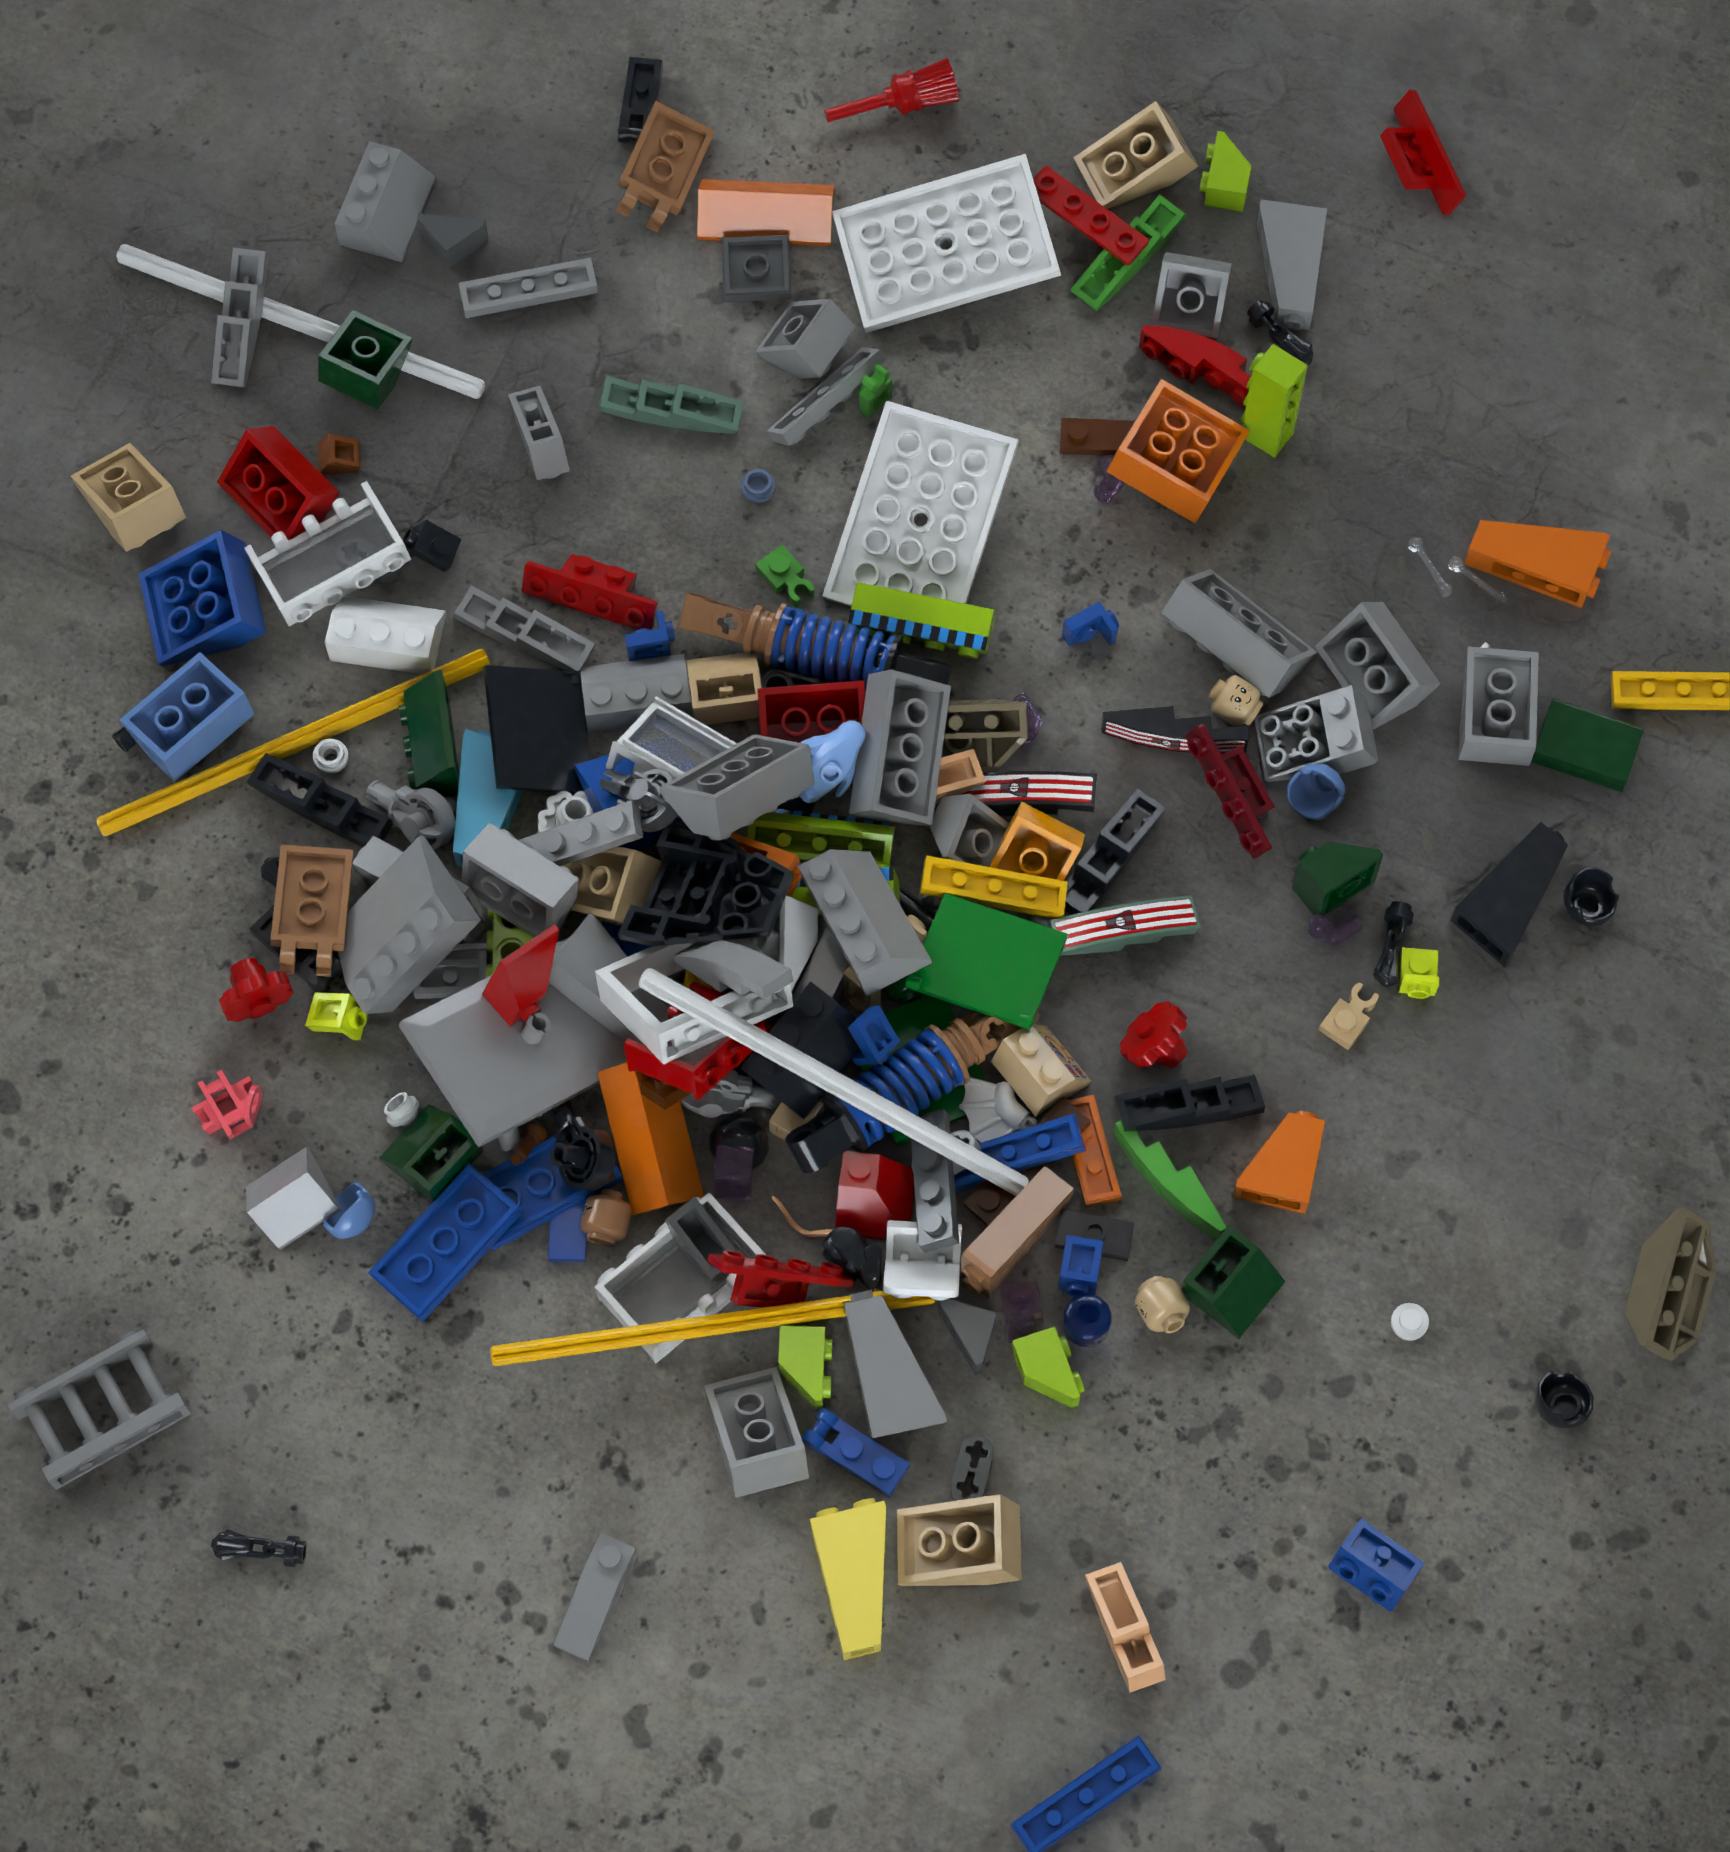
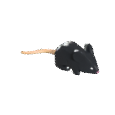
M772 1196V1200L779 1207L788 1223L799 1234L808 1238L826 1237L822 1244L824 1247L822 1255L828 1262L843 1267L846 1271L845 1274L854 1280L853 1284L859 1278L866 1288L872 1290V1292L876 1291L881 1279L882 1251L879 1245L875 1243L868 1244L858 1230L849 1226H840L833 1230H805L792 1219L784 1205L775 1196Z

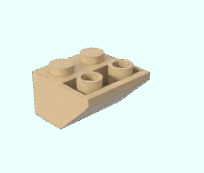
M755 651L752 654L745 652L686 660L694 719L709 725L759 718L757 688H762Z

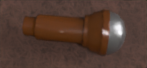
M532 1120L525 1125L523 1139L512 1153L511 1162L513 1164L520 1165L521 1162L525 1161L535 1145L548 1138V1128L542 1121Z

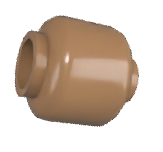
M602 1189L601 1194L591 1195L587 1198L580 1222V1229L586 1234L587 1241L601 1246L613 1247L615 1242L625 1239L632 1216V1207L622 1200V1193L610 1189Z

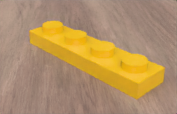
M1612 671L1610 676L1612 709L1730 710V672Z
M926 855L920 894L943 898L944 894L947 893L983 906L1057 919L1064 915L1068 882Z

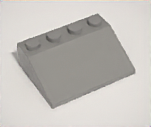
M418 836L348 911L344 952L338 951L346 986L365 1014L393 1012L481 921L424 836Z

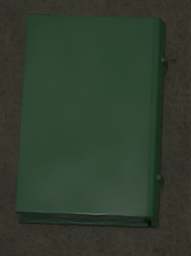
M1552 698L1531 762L1623 792L1644 729L1628 724L1626 721L1622 722L1574 706L1572 703L1568 704Z

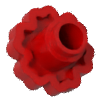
M247 958L231 966L229 980L232 988L223 993L219 1003L228 1021L241 1022L247 1018L257 1019L273 1012L276 1006L288 1002L294 991L285 972L272 971L266 973L264 966L258 964L257 959Z
M1170 1001L1156 1003L1149 1012L1139 1014L1135 1021L1128 1026V1035L1120 1042V1053L1129 1063H1133L1137 1068L1151 1066L1154 1063L1159 1066H1165L1167 1069L1176 1067L1184 1060L1188 1052L1185 1040L1179 1035L1187 1027L1186 1014Z

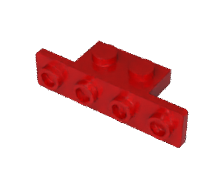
M1408 90L1394 107V113L1401 127L1386 128L1380 135L1381 140L1405 190L1431 189L1442 214L1450 215L1464 200L1466 193L1417 91Z
M1044 166L1033 177L1041 204L1125 265H1130L1148 245V238L1050 167Z
M571 554L561 570L528 561L524 566L521 591L525 594L637 630L644 628L653 630L658 604L654 600L630 593L635 586L637 576L635 573L626 571L619 566H610L594 561L587 556Z
M724 1250L723 1255L709 1254L708 1262L719 1271L737 1274L730 1298L736 1305L764 1308L805 1302L809 1283L852 1288L854 1282L852 1278L843 1273V1267L829 1262H822L821 1267L811 1266L809 1262L796 1258H790L788 1263L778 1262V1259L763 1254H757L756 1259L745 1258V1255L730 1250Z

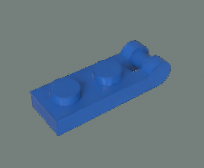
M821 1407L815 1416L816 1423L811 1430L807 1429L801 1437L803 1443L890 1498L910 1468V1463L845 1423L831 1411ZM829 1429L838 1434L832 1445L823 1439Z

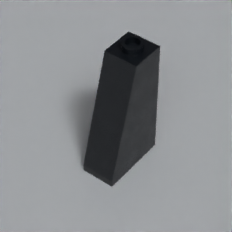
M1540 822L1454 909L1450 921L1504 968L1512 959L1564 856L1568 844L1563 836L1556 829L1548 828Z

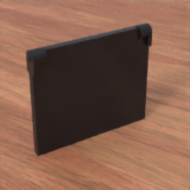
M484 666L496 789L544 792L567 791L573 795L578 791H584L574 769L576 764L590 760L580 671Z

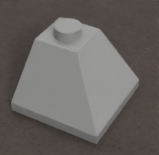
M972 794L941 797L930 829L943 858L989 867L1010 823Z

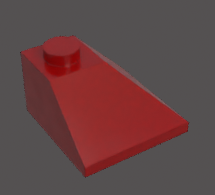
M555 924L502 959L482 993L510 1027L521 1019L527 1022L530 1015L533 1017L534 1013H539L542 1009L539 1004L547 992L559 928Z
M844 1151L838 1186L834 1229L840 1226H849L858 1230L864 1238L886 1240L888 1220L911 1221L915 1191L912 1168L882 1155Z

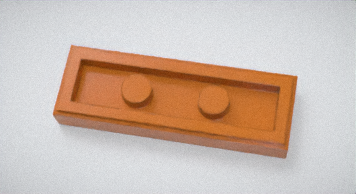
M1094 1094L1067 1100L1090 1119L1091 1122L1082 1133L1086 1151L1071 1155L1085 1208L1121 1201L1120 1187Z

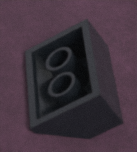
M811 981L793 1002V1007L784 1013L769 1032L772 1036L839 1073L845 1070L852 1061V1058L860 1051L859 1046L848 1029L856 1018ZM755 1051L741 1067L747 1075L802 1119L808 1116L827 1092Z

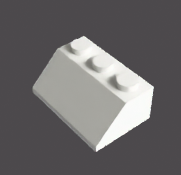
M344 596L332 610L324 642L329 659L334 662L424 674L435 668L447 613L445 610Z

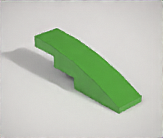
M1159 194L1140 218L1136 216L1129 224L1148 238V245L1130 265H1125L1103 249L1070 291L1095 311H1098L1157 253L1187 218L1186 214Z
M1121 1120L1116 1122L1113 1136L1133 1166L1157 1194L1183 1218L1216 1241L1227 1227L1191 1166L1177 1172L1159 1141L1146 1147L1137 1131L1124 1132Z

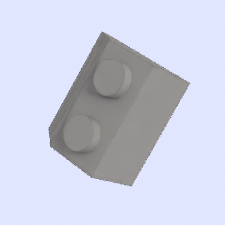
M1165 252L1151 326L1181 329L1201 336L1218 339L1232 263Z
M831 299L793 301L789 303L755 353L762 359L800 379L820 378L830 369V362L837 352L848 343V337L854 330L855 325Z

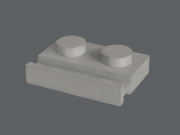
M487 943L458 944L413 990L415 999L447 998L485 979L486 964H488Z

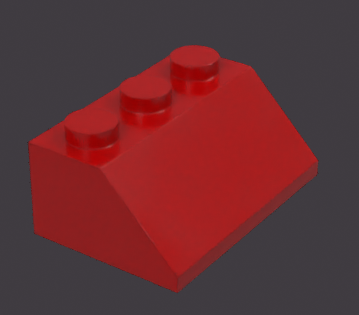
M274 426L246 429L217 480V483L270 537L276 532L282 531L288 541L306 531L302 520L307 515H314L318 523L324 520L340 493Z
M864 681L757 688L761 736L801 743L811 737L828 734L838 729L847 720H854L862 724L865 702Z

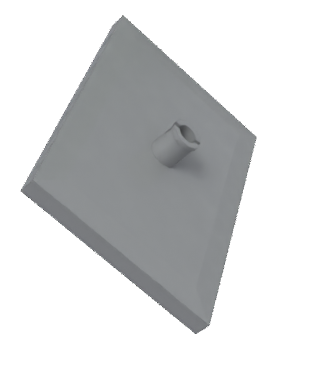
M571 936L556 943L554 956ZM492 975L401 1020L399 1028L478 1148L600 1084L598 1071L627 1062L624 1041L549 983L547 992L539 1004L542 1008L540 1012L534 1013L533 1017L530 1015L527 1022L521 1019L510 1027L482 995Z

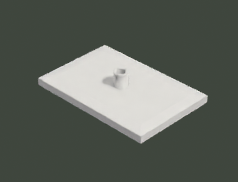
M1026 154L832 211L865 333L1061 276Z
M886 401L822 595L823 599L851 607L856 583L861 582L967 604L1019 444L1018 439ZM920 520H927L924 526L916 525Z

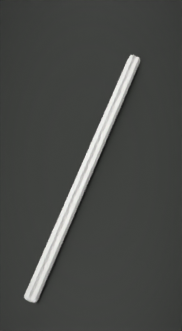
M122 244L117 251L116 257L118 262L223 302L225 282L127 244ZM264 297L262 318L325 342H329L340 327V325ZM408 352L401 371L475 399H479L485 389L482 379Z
M647 968L643 972L639 980L641 989L1009 1193L1017 1196L1029 1183L1028 1178L654 969Z

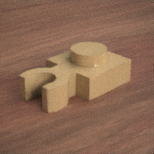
M1360 982L1352 988L1349 998L1350 1003L1339 998L1318 1030L1347 1050L1352 1047L1369 1023L1370 1017L1363 1012L1371 1011L1376 1006L1379 997L1377 993H1374L1370 1000H1361L1358 994L1363 984Z

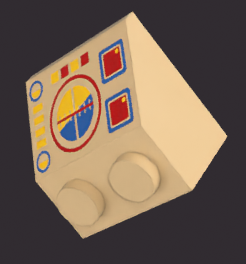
M1033 1024L1030 1030L1022 1028L1003 1039L991 1060L1035 1117L1055 1106L1062 1097L1067 1099L1092 1082L1051 1030L1043 1025Z

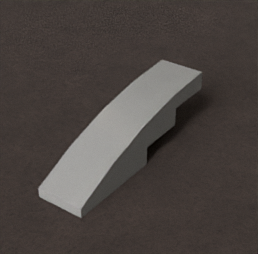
M233 248L230 282L225 281L222 315L217 316L211 380L213 384L246 387L261 320L269 252Z
M472 585L453 616L454 619L496 641L565 670L580 671L595 647V643L535 609L530 613L503 597L499 601Z
M724 940L694 943L674 955V961L720 992L730 987L740 995L752 991L765 999L793 982L792 970L753 949Z

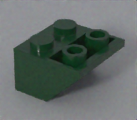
M428 1104L379 1157V1160L432 1203L468 1163L472 1164L484 1150L482 1146L478 1148L463 1123L456 1117Z
M1229 1225L1183 1280L1181 1290L1189 1301L1240 1339L1285 1284V1280L1259 1247Z

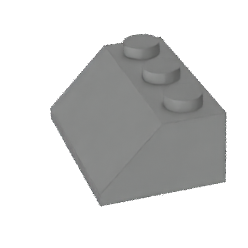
M369 141L334 223L339 245L403 262L418 226V213L423 214L436 183V176L402 150Z
M1361 602L1314 646L1342 687L1352 685L1367 698L1372 729H1376L1416 707L1441 684L1384 602Z
M684 654L585 666L580 670L588 733L630 728L654 702L656 696L693 718Z
M488 823L463 851L462 883L471 888L480 904L534 938L554 924L560 931L577 899L579 878L568 868L558 866L545 858L538 849L529 848L516 840L509 831L499 829Z

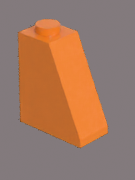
M1308 1111L1289 1112L1237 1179L1233 1198L1305 1214L1310 1200L1325 1120L1319 1119L1316 1114Z

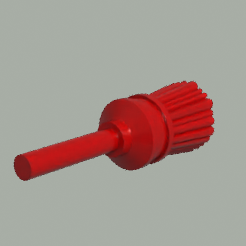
M948 58L913 73L911 70H908L900 75L894 74L891 78L890 87L884 88L883 93L825 109L824 113L828 123L887 106L888 109L895 107L904 116L908 112L921 111L922 107L959 102L958 87Z

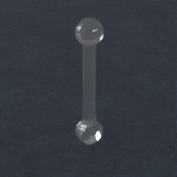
M1412 537L1408 544L1409 549L1412 552H1417L1439 585L1440 594L1444 597L1450 596L1453 592L1452 586L1445 583L1422 549L1423 541L1419 537Z
M1452 557L1450 559L1449 569L1451 571H1460L1493 596L1497 605L1505 606L1509 602V597L1506 593H1499L1463 566L1461 558Z

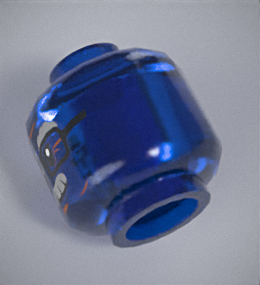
M1094 1294L1078 1295L1067 1303L1063 1312V1331L1073 1344L1081 1347H1093L1100 1344L1108 1336L1112 1323V1312L1108 1304L1101 1297Z

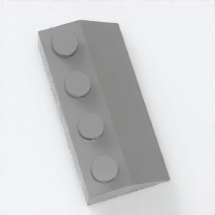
M1212 569L1182 579L1161 612L1170 619L1169 623L1178 631L1186 632L1193 637L1200 649L1217 656L1223 661V666L1228 671L1241 675L1250 684L1257 687L1262 696L1272 697L1282 692L1318 653Z
M892 669L868 674L861 724L866 730V736L856 760L849 814L880 822L932 825L951 686Z
M754 734L660 786V792L693 833L709 836L711 840H723L730 837L731 833L737 829L753 824L755 819L761 815L777 810L778 806L787 800L799 797L801 792L814 785L810 748L808 744Z
M830 849L798 865L811 897L866 996L932 963L870 852Z

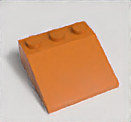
M1161 379L1117 450L1106 472L1196 524L1250 430Z

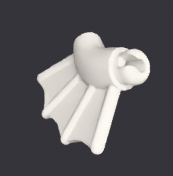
M970 1077V1081L964 1084L965 1096L962 1104H959V1109L963 1110L969 1120V1132L980 1143L1038 1124L1035 1118L1029 1116L1030 1112L1016 1101L1015 1091L1008 1082L994 1084Z

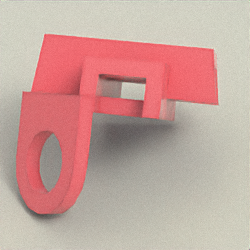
M220 1070L217 1072L219 1079L206 1086L203 1081L197 1083L206 1100L193 1106L191 1109L199 1117L205 1132L210 1135L223 1128L227 1137L231 1140L254 1127L260 1106H262L264 1093L260 1086L252 1085V1080L249 1076L230 1085L225 1074ZM223 1089H226L225 1092H223V1093L219 1094L218 1096L212 1098V1095L218 1093L219 1091H221V1090H223ZM244 1120L243 1123L237 1125L236 1127L232 1129L229 1128L237 1122Z

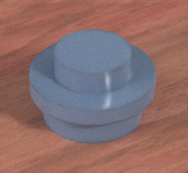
M754 469L748 472L742 479V494L751 502H766L775 493V480L765 470Z

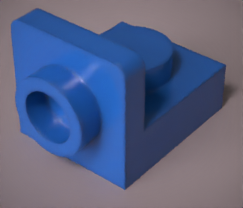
M1099 601L1064 620L1062 637L1071 646L1078 641L1080 643L1087 642L1099 630L1107 643L1111 645L1116 642L1119 623L1111 610L1106 611Z
M663 610L656 611L658 629L650 630L644 628L625 635L629 661L671 655L669 642H675L672 621L665 622Z
M879 1005L869 1006L848 1027L860 1048V1051L852 1058L855 1065L871 1064V1066H877L882 1064L890 1057L889 1052L900 1042Z
M1066 1235L1059 1278V1290H1063L1066 1294L1073 1297L1095 1295L1103 1241Z

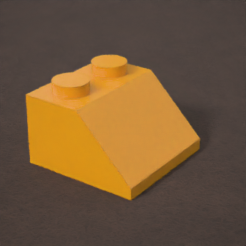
M1021 802L1001 839L989 867L1064 881L1082 849L1085 834Z

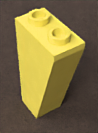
M868 1498L855 1502L852 1509L839 1512L836 1507L827 1508L817 1512L816 1517L810 1519V1528L843 1660L881 1651L886 1505L885 1501L876 1502L874 1498Z

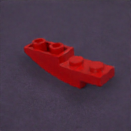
M1147 325L1141 329L1139 348L1149 359L1158 360L1168 367L1175 377L1185 379L1192 385L1202 376L1211 387L1221 389L1230 395L1237 405L1243 408L1246 407L1243 405V402L1249 393V389L1246 386L1251 377L1245 373L1247 358L1217 341L1192 332Z

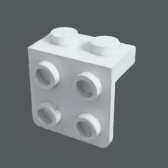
M888 1220L883 1292L897 1298L929 1296L931 1299L940 1301L957 1297L959 1295L962 1224H958L959 1244L925 1253L919 1247L917 1222Z

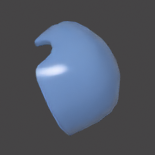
M1326 764L1305 765L1292 777L1287 786V799L1293 810L1304 818L1322 820L1337 809L1344 800V794L1346 793L1345 784L1338 772Z
M355 1182L336 1197L342 1210L325 1220L323 1224L325 1229L338 1239H349L360 1235L369 1227L375 1215V1200L373 1196L359 1182Z

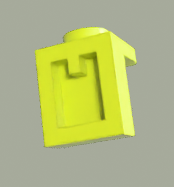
M1402 947L1400 952L1399 993H1406L1409 997L1416 999L1435 996L1439 986V977L1437 976L1438 950Z
M315 992L305 1026L315 1032L343 1033L352 1040H360L367 1023L368 1014L363 1012L351 994Z

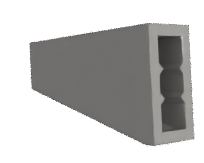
M1260 199L1257 228L1271 303L1275 308V322L1285 324L1290 330H1309L1313 315L1327 208Z
M373 836L366 846L360 849L352 864L363 881L372 886L400 857L403 851ZM453 878L481 919L459 944L478 943L492 925V921L488 918L487 913L471 888Z
M589 913L554 956L549 984L625 1042L629 1038L643 1044L600 1001L595 971L627 956L599 920ZM641 988L630 992L661 1023L668 1020V1007L660 998Z
M872 1290L850 1294L851 1302L844 1303L843 1307L870 1437L876 1438L947 1423L946 1415L882 1295L873 1297Z

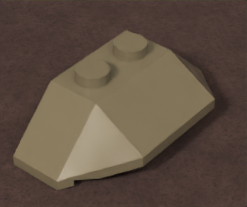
M996 699L949 701L941 758L974 749L982 772H996L1028 738L1027 702Z
M1678 1207L1643 1244L1624 1311L1640 1345L1667 1361L1674 1360L1679 1354L1698 1342L1716 1276L1714 1251L1708 1235L1711 1233L1710 1222L1685 1207Z

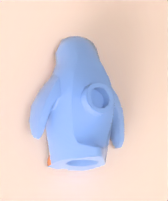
M847 720L838 729L828 734L814 736L801 742L802 744L809 745L814 785L801 792L800 797L805 802H816L838 784L835 797H841L852 783L857 756L866 736V730L860 723L854 720Z

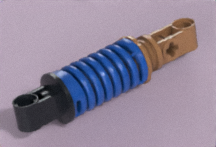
M686 592L678 624L679 628L687 631L712 635L743 644L744 652L752 654L755 651L756 653L763 654L765 667L767 668L774 667L780 669L786 666L789 672L796 673L799 671L801 675L806 677L812 674L813 677L821 680L825 678L828 683L864 681L865 692L868 674L892 669L948 685L953 667L941 661L903 653L904 637L901 635H892L888 640H885L884 634L877 631L870 642V630L866 627L861 628L857 636V626L849 624L844 633V622L837 620L834 622L831 630L832 620L830 617H823L819 624V616L817 614L811 613L807 618L805 610L790 607L786 603H782L777 612L766 611L765 607L761 605H756L752 611L719 602L708 596ZM733 615V621L738 623V627L729 631V625L724 623V618Z
M972 1010L962 1019L955 1018L950 1021L949 1027L942 1031L933 1024L927 1026L923 1032L917 1035V1038L909 1040L904 1044L903 1048L896 1049L885 1062L877 1066H871L869 1071L860 1073L858 1079L851 1080L917 1115L919 1112L918 1108L925 1110L930 1106V1100L937 1102L941 1099V1093L947 1095L952 1091L953 1086L955 1088L967 1084L970 1081L967 1069L974 1064L979 1065L985 1061V1056L999 1047L1003 1039L1023 1027ZM1037 1011L1036 1018H1035V1020H1034V1024H1035V1023L1039 1020V1018H1040V1014H1039L1038 1011ZM827 1093L823 1096L826 1110L806 1124L792 1130L786 1136L785 1142L803 1173H813L825 1167L832 1159L850 1147L856 1152H867L871 1144L883 1138L884 1131L891 1133L895 1129L833 1094Z

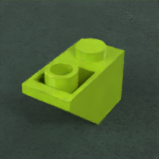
M1217 131L1215 144L1208 143L1205 163L1211 164L1209 172L1203 171L1199 191L1206 192L1205 206L1243 212L1251 164L1225 132Z
M780 1326L779 1372L815 1410H820L821 1407L823 1408V1398L831 1399V1376H824L825 1362H832L833 1339H826L825 1327Z
M1052 1327L1012 1340L1011 1352L1023 1385L1070 1408L1079 1406L1080 1393L1084 1392V1387L1078 1371L1072 1372L1067 1358L1071 1357V1351L1065 1336L1059 1337L1056 1328Z

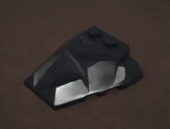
M676 817L671 824L663 828L656 845L662 860L661 866L643 907L630 905L618 933L619 939L650 946L770 937L794 878L793 871L758 852L751 854L741 849L739 842L731 837L727 840H711L709 836L693 833L681 818Z

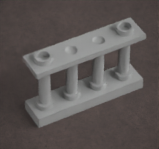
M144 1329L139 1332L130 1331L117 1339V1344L38 1388L30 1387L21 1391L15 1396V1401L8 1404L11 1412L18 1420L27 1415L30 1418L51 1458L48 1462L49 1465L43 1467L42 1471L55 1490L191 1415L178 1392L172 1396L165 1393L143 1352L153 1346ZM128 1359L133 1364L153 1401L150 1404L151 1407L140 1414L132 1413L109 1371ZM95 1377L119 1420L117 1426L106 1433L98 1432L76 1391V1388ZM61 1396L85 1439L83 1446L72 1452L64 1451L42 1410L43 1406Z

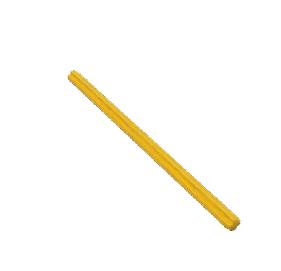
M478 649L97 817L96 823L103 836H109L252 773L265 753L281 760L322 740L329 739L399 708V705L405 704L403 691L434 671L442 670L445 685L449 686L482 671L484 666L490 665L489 658L483 649Z
M883 1291L872 1292L873 1297L882 1295L889 1310L935 1303V1300L929 1296L897 1298ZM849 1295L495 1345L490 1348V1357L493 1366H501L845 1317L843 1304L851 1302Z

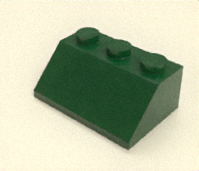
M437 670L403 691L405 704L399 705V713L402 726L408 725L409 736L403 737L406 758L412 757L414 767L407 769L411 789L430 788L440 793L443 797L458 796L459 767L449 697L442 670Z

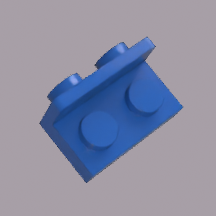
M1361 1518L1340 1546L1328 1567L1341 1579L1349 1582L1370 1597L1375 1603L1380 1604L1388 1611H1393L1425 1562Z

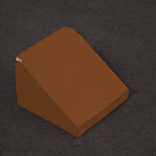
M327 433L318 444V471L321 474L359 472V440Z

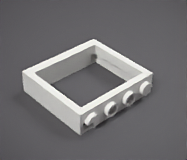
M748 938L724 940L743 945L764 954ZM694 943L652 946L595 971L600 1001L663 1064L726 1037L723 1033L687 1013L680 1014L661 1023L630 993L640 988L639 980L647 968H652L666 977L685 969L674 961V955ZM790 984L765 999L752 991L744 995L732 991L711 1001L751 1024L758 1023L793 1007ZM671 1040L672 1046L668 1047L667 1042Z

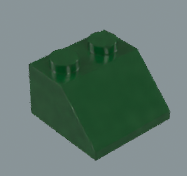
M352 310L318 355V381L379 409L396 385L411 347L412 337Z
M1329 841L1319 848L1315 845L1311 846L1299 856L1292 889L1315 918L1320 920L1375 882L1383 854L1379 849Z

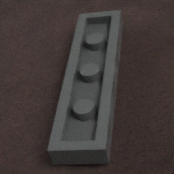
M944 1109L918 1116L951 1134L949 1115ZM911 1138L919 1247L927 1253L959 1244L953 1161Z

